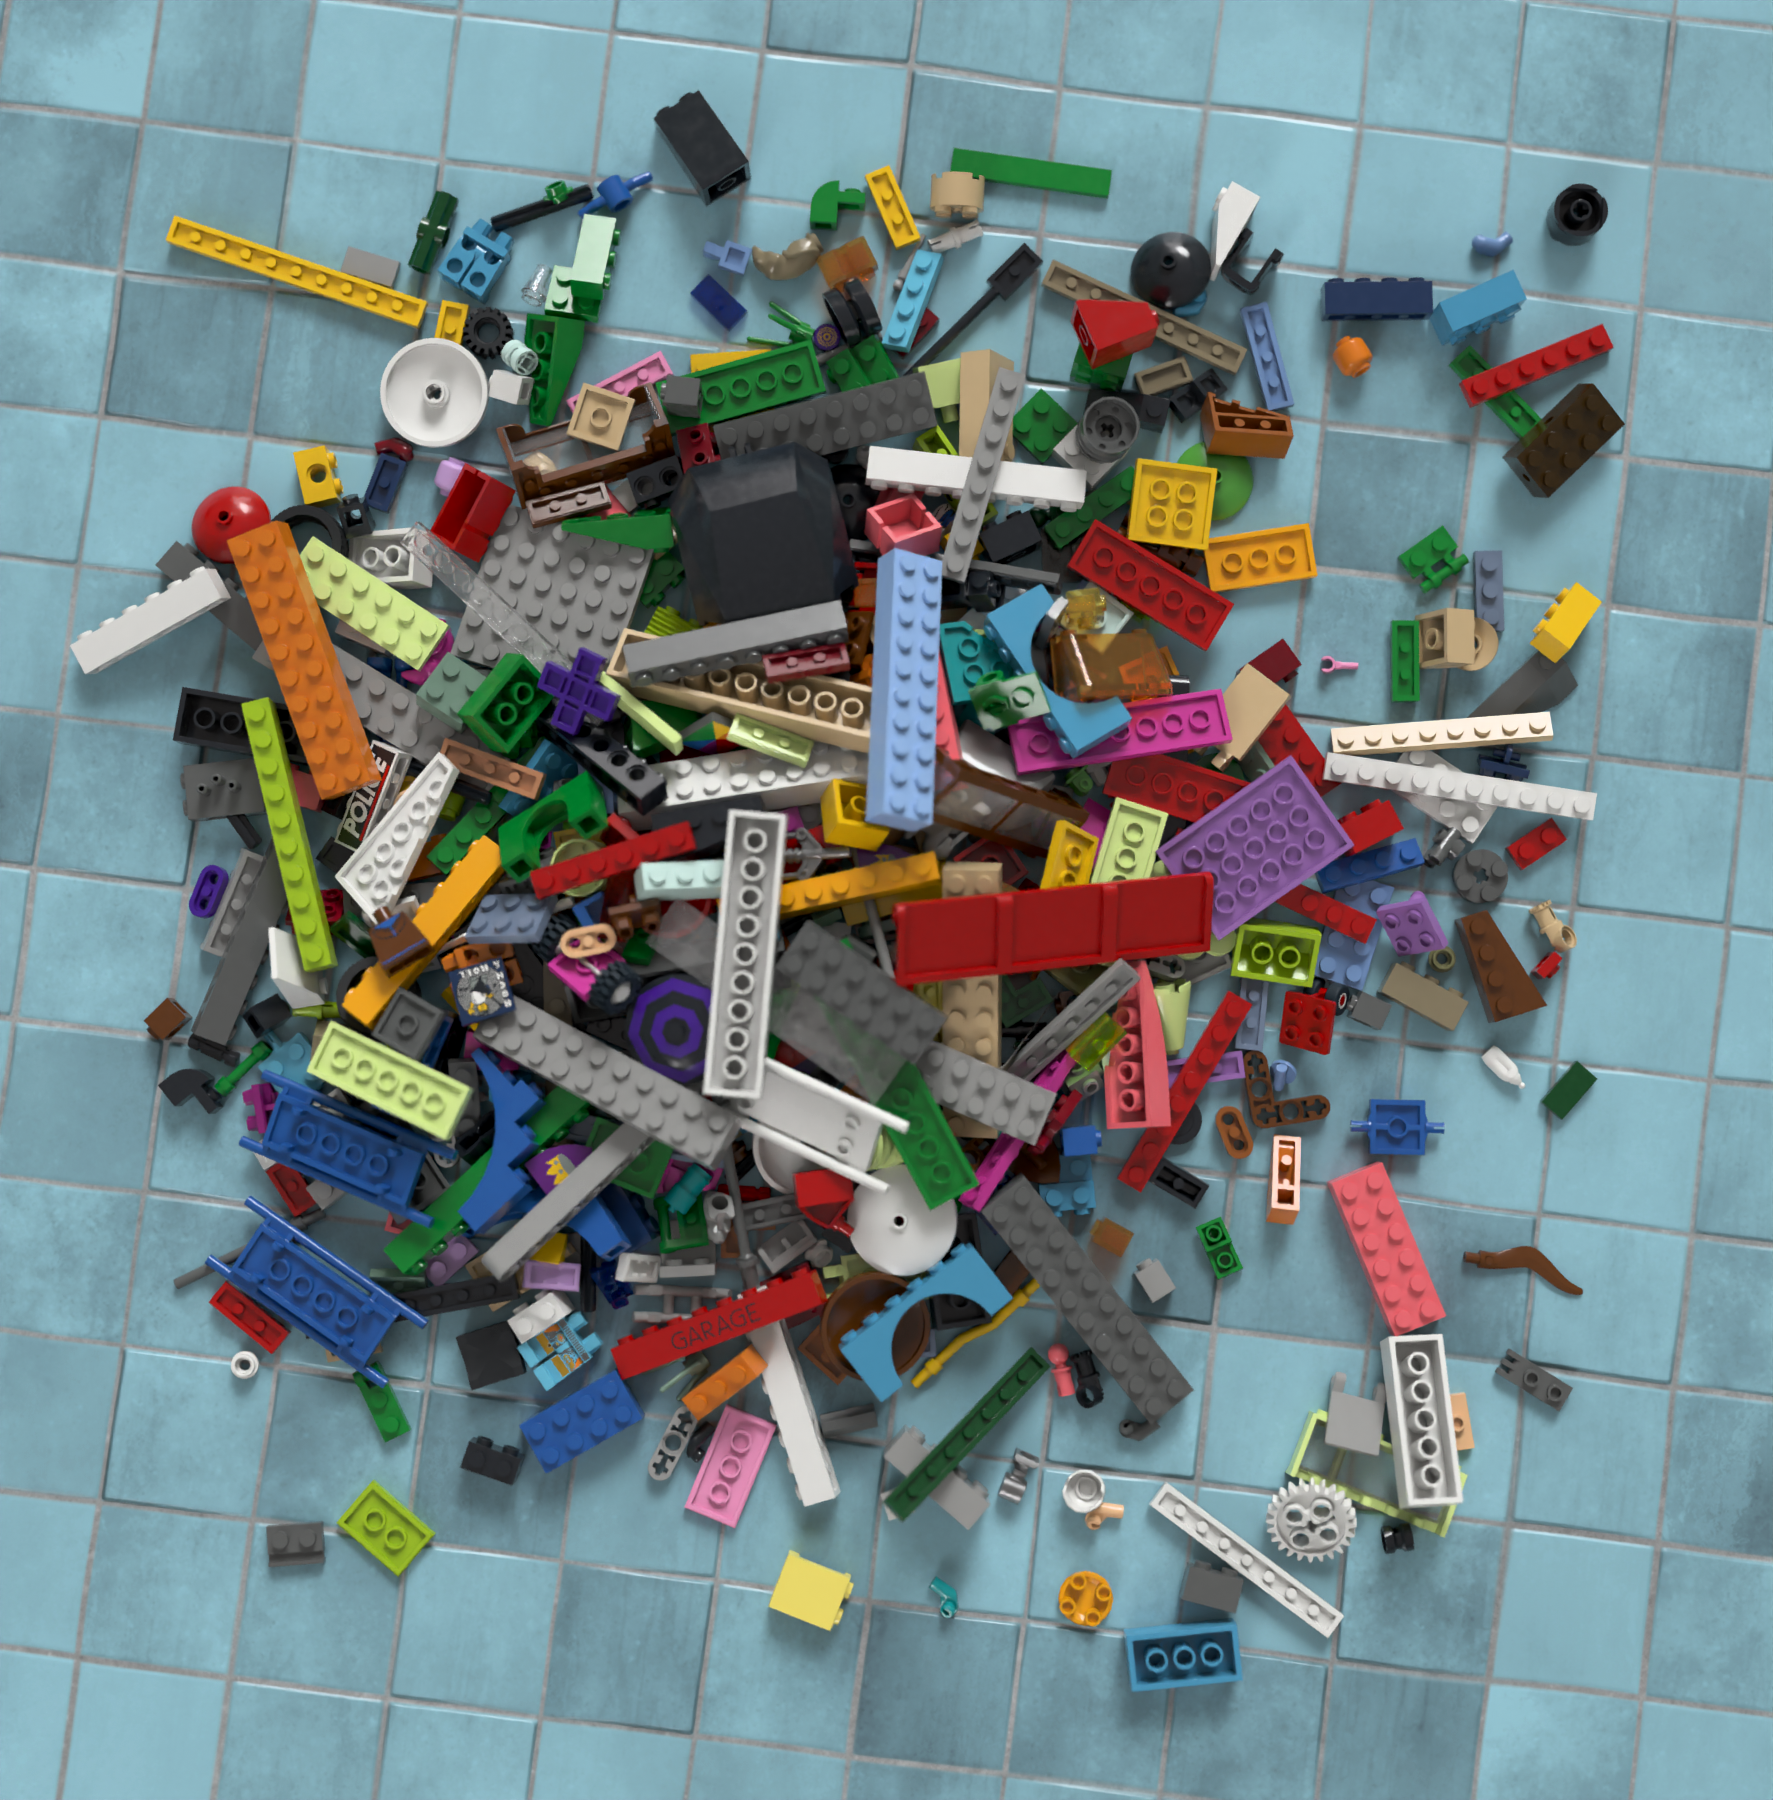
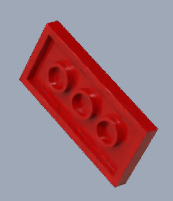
M1285 704L1258 741L1274 765H1277L1291 755L1317 793L1322 797L1340 785L1341 782L1322 780L1325 759Z

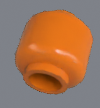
M1346 336L1336 343L1337 349L1333 353V360L1343 375L1356 378L1371 368L1370 363L1373 355L1362 338Z

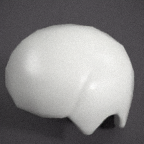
M1080 1469L1067 1478L1062 1495L1066 1505L1073 1511L1088 1513L1094 1511L1103 1502L1106 1487L1101 1476L1094 1471Z

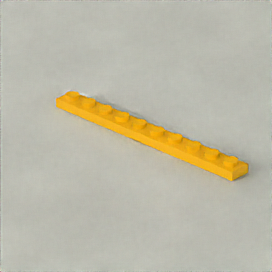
M175 215L166 237L167 243L417 329H420L428 307L427 301Z

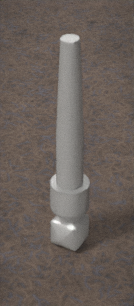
M921 234V241L916 243L904 268L900 270L897 276L898 280H895L893 284L895 291H902L903 283L907 278L916 251L920 250L924 242L925 234Z

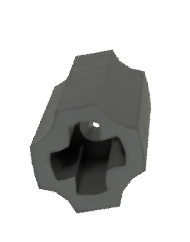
M874 1403L820 1414L824 1438L878 1427Z

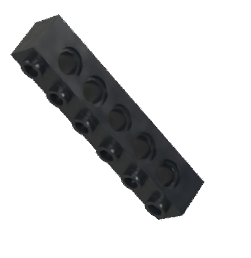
M555 696L536 718V727L541 734L640 815L645 816L668 799L667 780L660 772L652 770L643 758H637L632 754L624 743L620 744L608 730H602L589 715L585 716L577 735H572L550 724L560 699Z

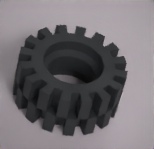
M486 307V310L478 308L476 314L472 311L469 314L471 318L469 320L466 319L464 322L466 327H463L464 339L468 347L476 356L480 355L482 359L490 357L493 360L496 359L495 356L497 355L501 357L503 347L507 342L514 340V331L507 316L501 313L499 309L495 308L492 310L491 307ZM493 324L498 328L499 334L495 341L486 343L479 339L478 333L483 325Z

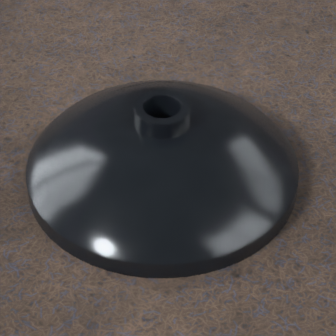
M1166 232L1150 238L1138 249L1131 264V279L1135 291L1145 302L1161 309H1176L1192 303L1205 291L1211 277V261L1206 248L1193 236L1181 232ZM1167 260L1174 261L1171 265H1165Z
M855 464L834 466L830 468L849 543L851 539L866 541L868 537L864 534L867 509L875 507L881 490H875L871 488V485H865L867 470L863 466ZM846 496L853 498V502L849 505L843 502Z

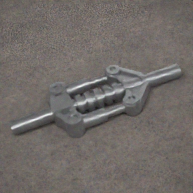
M799 828L795 833H787L786 840L797 839L802 845V850L800 848L785 850L784 864L787 862L788 864H793L794 861L795 863L803 861V864L797 873L783 874V882L789 879H798L799 881L811 879L823 863V859L850 858V846L823 848L805 828ZM725 855L714 856V860H725Z

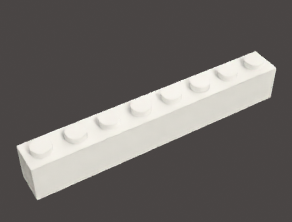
M870 446L865 485H871V488L875 490H887V487L898 488V491L901 493H914V490L925 491L926 495L934 497L941 496V493L951 494L953 498L960 499L972 457ZM1000 461L988 503H993L995 500H1003L1008 505L1013 506L1030 503L1033 504V507L1039 509H1048L1050 506L1060 507L1062 511L1075 512L1077 509H1081L1084 504L1087 471Z
M760 1286L757 1288V1291L765 1289L767 1286ZM741 1293L737 1295L738 1299L742 1297ZM785 1318L745 1333L748 1341L752 1342L754 1348L768 1364V1367L762 1372V1387L765 1394H769L772 1403L770 1405L771 1416L774 1421L778 1422L780 1428L778 1432L779 1441L782 1447H786L789 1456L787 1458V1466L790 1473L795 1475L797 1481L795 1490L798 1499L803 1500L806 1507L836 1498L841 1490Z

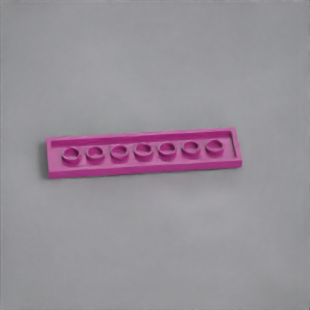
M1220 688L1122 703L1132 717L1128 727L1072 759L1069 753L1063 752L1058 743V736L1054 730L1050 731L1045 725L1044 715L1019 720L1017 724L1007 726L1017 776L1231 743L1233 738L1222 690Z

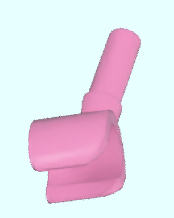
M1324 656L1321 661H1330L1333 664L1330 669H1321L1325 674H1330L1335 669H1358V663L1335 661L1331 656Z

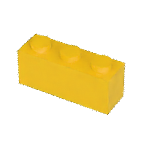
M1577 582L1569 590L1564 587L1554 599L1558 603H1553L1544 613L1547 619L1543 618L1533 629L1536 635L1530 644L1554 663L1572 647L1602 603Z

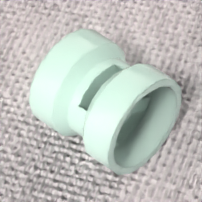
M511 340L502 349V360L522 376L529 375L536 369L538 365L537 354L527 348L521 341Z

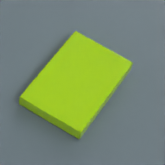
M375 1480L366 1487L336 1522L397 1577L401 1575L436 1534Z

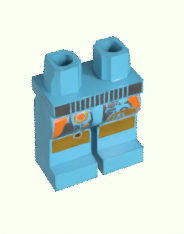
M581 1311L570 1316H564L517 1347L530 1368L554 1351L557 1353L533 1370L546 1391L595 1355L594 1352L603 1344V1341L596 1332L585 1339L582 1337L578 1330L589 1322Z

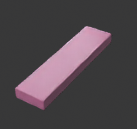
M659 351L594 386L627 397L628 393L636 386L651 382L654 387L656 386L655 383L667 380V375H674L662 352ZM579 394L566 400L572 413L574 412Z

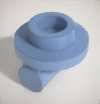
M1276 1060L1270 1066V1074L1274 1078L1273 1088L1277 1091L1283 1090L1284 1084L1292 1083L1297 1076L1296 1069L1287 1061Z

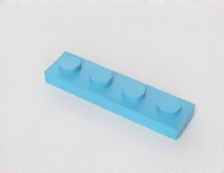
M923 250L916 251L882 340L884 348L909 353L944 261L942 254Z

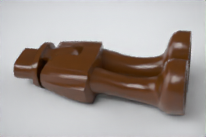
M1130 508L1117 530L1124 537L1127 536V529L1125 528H1128ZM1134 542L1181 572H1185L1193 577L1196 576L1204 561L1203 557L1195 554V549L1191 550L1160 545L1158 548L1148 543Z

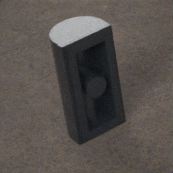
M1163 1156L1148 1180L1194 1209L1209 1188L1208 1183Z

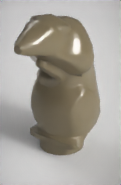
M806 233L805 238L793 241L787 250L782 251V254L772 251L764 252L759 247L753 246L752 258L755 267L768 279L788 280L810 270L821 258L820 253L824 252L815 233Z

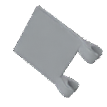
M1336 1372L1330 1382L1331 1393L1323 1444L1378 1457L1386 1402L1385 1384L1378 1383L1374 1387L1372 1401L1343 1393L1346 1374Z

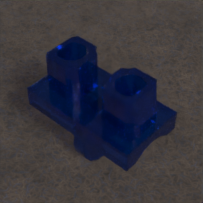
M615 1259L610 1262L604 1261L601 1265L602 1267L590 1268L591 1277L613 1309L617 1310L629 1304L628 1296L634 1294L633 1287L630 1282L615 1280L618 1266Z

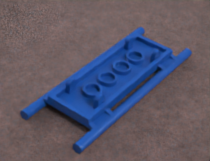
M269 1070L263 1071L261 1075L262 1080L283 1088V1090L278 1094L262 1143L242 1136L239 1146L425 1227L431 1228L433 1226L435 1218L410 1208L409 1204L428 1150L452 1161L456 1159L458 1150ZM316 1102L320 1105L328 1107L332 1110H335L339 1113H342L360 1122L368 1124L372 1127H375L398 1138L397 1140H394L390 1137H387L383 1134H380L355 1122H352L329 1111H326L322 1108H319L315 1105H312V1103Z
M249 1196L244 1205L263 1217L265 1221L260 1224L232 1268L213 1255L207 1258L205 1264L383 1389L389 1382V1379L369 1366L367 1362L399 1314L421 1329L425 1328L429 1320L254 1197ZM292 1239L303 1245L305 1248L313 1252L315 1255H317L325 1262L333 1266L335 1269L343 1273L345 1276L353 1280L355 1283L363 1287L365 1290L370 1292L372 1296H368L363 1291L355 1287L353 1284L345 1280L343 1277L335 1273L333 1270L325 1266L323 1263L315 1259L313 1256L305 1252L303 1249L295 1245L293 1242H291Z

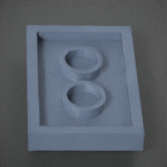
M536 893L484 895L466 932L465 938L469 944L540 942L558 902V898L556 895L540 900L537 899Z

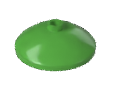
M1204 441L1191 446L1177 461L1179 464L1217 469L1220 479L1216 481L1211 521L1224 520L1235 515L1248 501L1253 488V473L1245 456L1207 454Z

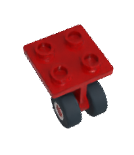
M1314 977L1312 988L1304 987L1303 993L1292 990L1286 991L1279 1042L1322 1055L1329 1054L1335 1016H1340L1344 1013L1349 1001L1348 987L1345 984L1335 982L1327 989L1324 988L1326 983L1324 979Z

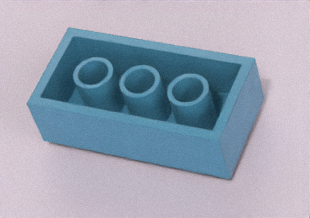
M1233 1618L1123 1629L1129 1685L1132 1692L1243 1681L1237 1624Z

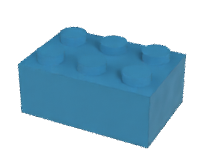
M1511 270L1439 302L1429 319L1442 346L1447 343H1451L1453 346L1467 339L1466 335L1474 331L1478 335L1489 330L1492 323L1499 321L1500 324L1512 320L1515 318V313L1521 310V305L1527 298L1514 270Z

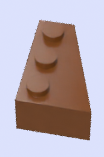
M1207 393L1200 413L1207 454L1285 459L1294 437L1289 416L1260 407L1252 410L1239 406L1240 401L1232 399V402L1229 403L1216 399V394Z

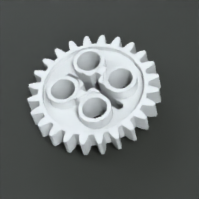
M1301 1478L1299 1479V1486H1295L1290 1481L1288 1483V1491L1280 1487L1279 1496L1273 1495L1272 1503L1268 1504L1266 1523H1268L1267 1532L1271 1533V1541H1278L1279 1550L1287 1547L1288 1557L1294 1552L1297 1553L1298 1561L1303 1556H1307L1309 1563H1312L1313 1557L1317 1556L1320 1562H1323L1325 1554L1334 1559V1550L1342 1554L1343 1545L1350 1546V1537H1355L1357 1518H1355L1356 1510L1352 1508V1500L1345 1499L1344 1490L1336 1493L1335 1484L1326 1488L1325 1480H1322L1319 1485H1315L1314 1478L1310 1479L1309 1484H1305ZM1318 1505H1325L1326 1507L1320 1508V1507H1317V1506H1318ZM1298 1533H1303V1534H1305V1535H1304V1536H1299V1535H1297V1534H1298Z

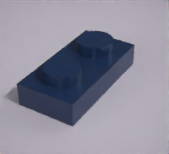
M383 453L380 454L364 495L369 507L389 514L407 469V462Z

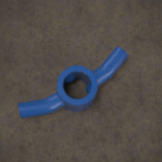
M647 171L626 182H623L619 175H613L605 179L597 187L600 197L579 210V216L583 220L584 214L592 215L606 205L611 213L623 210L633 201L630 191L652 182V174Z

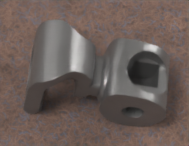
M1016 1447L1012 1473H1005L997 1496L1018 1505L1027 1486V1481L1025 1480L1029 1467L1033 1469L1038 1467L1039 1457Z

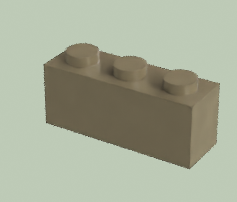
M1401 961L1400 964L1392 963L1377 993L1447 1031H1454L1469 1003L1462 999L1464 994L1451 987L1448 990L1440 987V981L1430 975L1425 974L1424 977L1415 973L1416 968L1404 961Z

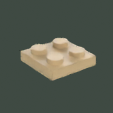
M583 382L566 434L567 436L619 452L636 401L635 399Z

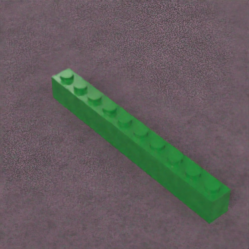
M557 1086L544 1098L546 1104L525 1123L537 1135L534 1140L540 1146L518 1167L527 1174L529 1171L524 1164L534 1156L549 1149L555 1142L558 1143L564 1140L570 1133L569 1129L575 1123L579 1124L589 1116V1110L593 1107L592 1104ZM493 1147L422 1212L435 1218L431 1228L413 1221L383 1249L403 1274L413 1276L414 1274L422 1273L428 1267L427 1262L432 1257L442 1254L448 1248V1242L454 1237L461 1236L469 1228L468 1223L458 1210L472 1196L482 1180L490 1161Z

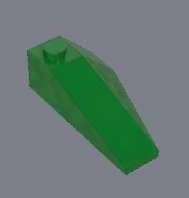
M527 313L524 344L527 348L534 351L538 357V365L530 373L531 378H534L529 401L530 423L551 426L582 349L585 321Z
M670 506L648 510L640 509L634 513V516H628L627 513L619 512L608 515L607 520H602L601 516L563 520L561 524L563 531L647 550L654 549V553L668 552L670 547L675 545V529Z

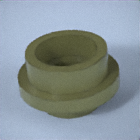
M1446 946L1444 949L1430 951L1428 962L1434 971L1443 973L1454 967L1456 956L1454 951ZM1439 954H1443L1446 957L1444 964L1438 963L1437 956Z

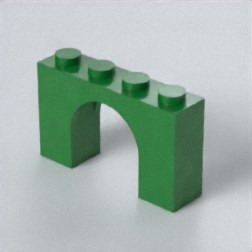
M587 770L498 827L501 867L518 884L530 877L531 871L540 869V845L548 832L560 822L568 819L571 826L585 840L608 827L603 788Z

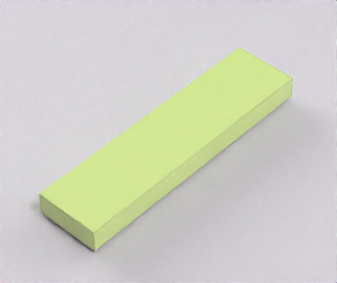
M604 671L602 672L598 684L621 695L617 706L677 756L683 750L681 735L614 679L606 675Z

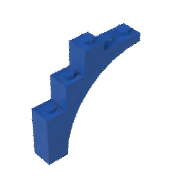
M478 1047L471 1056L482 1070L491 1090L495 1109V1139L492 1155L482 1180L472 1196L458 1212L475 1232L485 1234L533 1189L527 1183L530 1178L518 1166L540 1146L534 1140L537 1135L525 1123L546 1102L541 1097L544 1092L535 1082L528 1083L522 1079L519 1081L510 1070L504 1071L499 1065L501 1059L491 1049L486 1051Z
M537 1184L535 1190L532 1189L495 1225L505 1221L523 1219L547 1196L546 1193ZM599 1193L566 1224L584 1237L599 1257L609 1262L632 1246ZM468 1224L469 1228L461 1236L470 1239L478 1233Z

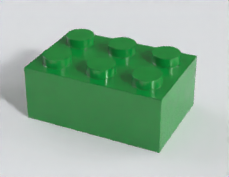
M506 653L458 711L457 715L491 751L509 753L554 695L537 687L541 673L523 654Z

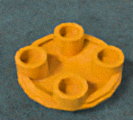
M1075 1572L1067 1577L1060 1587L1058 1596L1060 1610L1066 1618L1075 1624L1097 1626L1111 1611L1113 1604L1112 1589L1106 1579L1095 1572Z

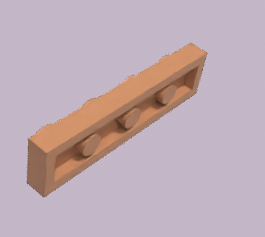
M445 738L440 751L461 773L538 801L547 774Z

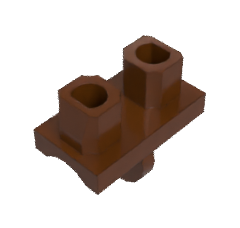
M635 894L629 895L630 903L609 908L613 930L615 933H618L620 939L631 938L634 935L633 929L644 927L645 932L648 933L658 932L660 930V923L664 922L658 898L637 902Z

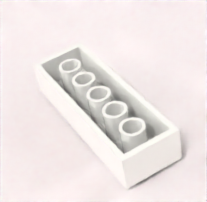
M1443 1335L1387 1337L1380 1341L1399 1509L1454 1506L1463 1503Z

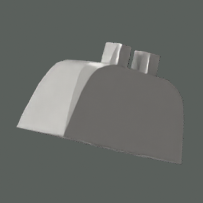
M964 720L958 729L963 759L969 765L1049 792L1055 779L1054 773L1045 771L1017 776L1012 747L988 731L983 730L982 727L971 720ZM971 784L954 788L946 795L948 797L947 804L953 808L962 806L969 811V818L976 823L984 820L991 825H995L1018 803V800ZM1023 803L999 827L1010 828L1020 825L1037 816L1041 808Z

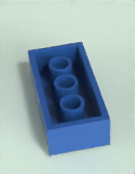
M615 1368L524 1420L519 1426L547 1474L643 1419L645 1413L626 1379L622 1380L618 1368Z

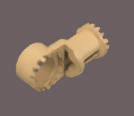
M1547 900L1528 911L1537 920L1541 928L1539 930L1540 934L1546 933L1552 944L1551 946H1555L1554 950L1562 953L1574 948L1577 944V938L1572 928L1563 925L1562 921L1556 918L1550 906L1552 902Z

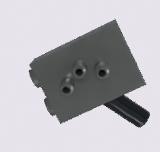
M254 758L183 766L184 773H181L180 781L182 788L186 790V800H183V811L185 816H188V820L200 822L228 819L249 849L259 846L262 838L246 818V816L267 814Z

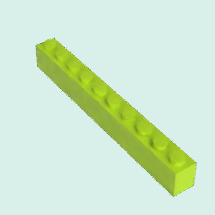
M269 697L243 703L241 706L304 970L313 973L337 967V958L276 704Z

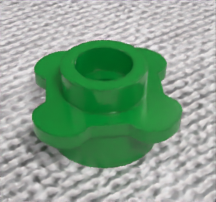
M564 180L556 181L545 187L547 195L543 197V200H552L554 204L563 202L568 198L567 193L572 192L574 189L572 186L567 188Z

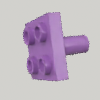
M1420 891L1413 892L1408 901L1383 905L1376 911L1398 957L1444 949L1449 943L1427 898Z

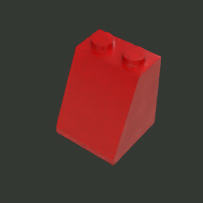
M1080 299L1075 301L1070 320L1091 370L1151 347L1160 325L1156 311L1150 309L1148 302Z

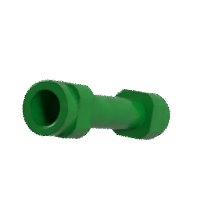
M260 1040L251 1048L252 1053L227 1077H221L214 1087L224 1097L237 1088L235 1084L258 1061H264L272 1053V1048L265 1041Z

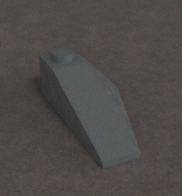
M1536 650L1467 718L1543 712L1560 704L1578 684L1562 657L1554 663L1539 650Z

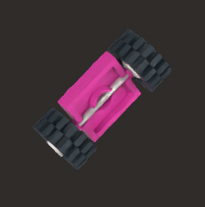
M560 913L557 917L555 915L552 916L540 942L533 943L534 952L548 963L549 970L583 1000L587 1001L590 998L593 1003L609 1015L620 1013V1009L624 1011L627 1008L626 1004H631L634 1001L632 1000L633 996L637 997L639 992L636 990L641 989L640 982L642 980L639 977L640 975L626 964L625 959L613 949L578 958H571L565 955L560 946L562 936L567 931L581 928V926L567 914L563 915ZM572 938L570 940L571 946L578 948L580 940Z

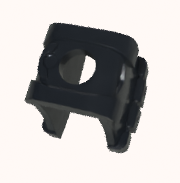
M1248 228L1241 232L1238 238V246L1232 255L1225 259L1221 269V276L1242 293L1252 295L1259 289L1261 281L1271 267L1276 268L1280 264L1284 253L1275 248L1254 280L1250 283L1231 269L1253 238L1254 232Z

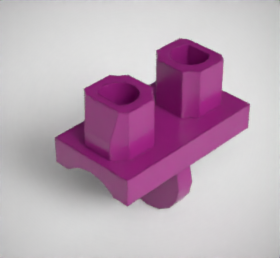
M271 1083L251 1085V1089L242 1093L245 1105H254L255 1115L248 1116L246 1120L249 1131H258V1134L266 1132L278 1097V1092L274 1093V1086Z

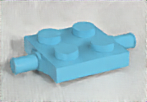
M274 1031L269 1032L264 1039L274 1050L258 1066L262 1073L264 1070H269L321 1092L320 1090L327 1081L307 1072L311 1062L312 1044L303 1032L297 1033L293 1038L284 1043L280 1041ZM273 1085L278 1093L282 1092L283 1088Z

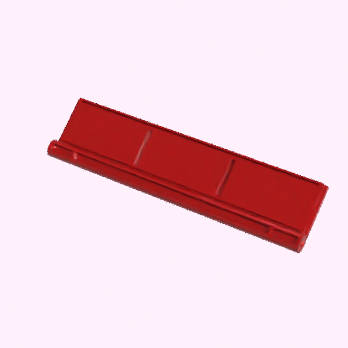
M1208 871L893 904L892 918L897 926L896 985L902 986L1116 962L1120 958L1126 961L1210 951L1214 893L1213 876Z

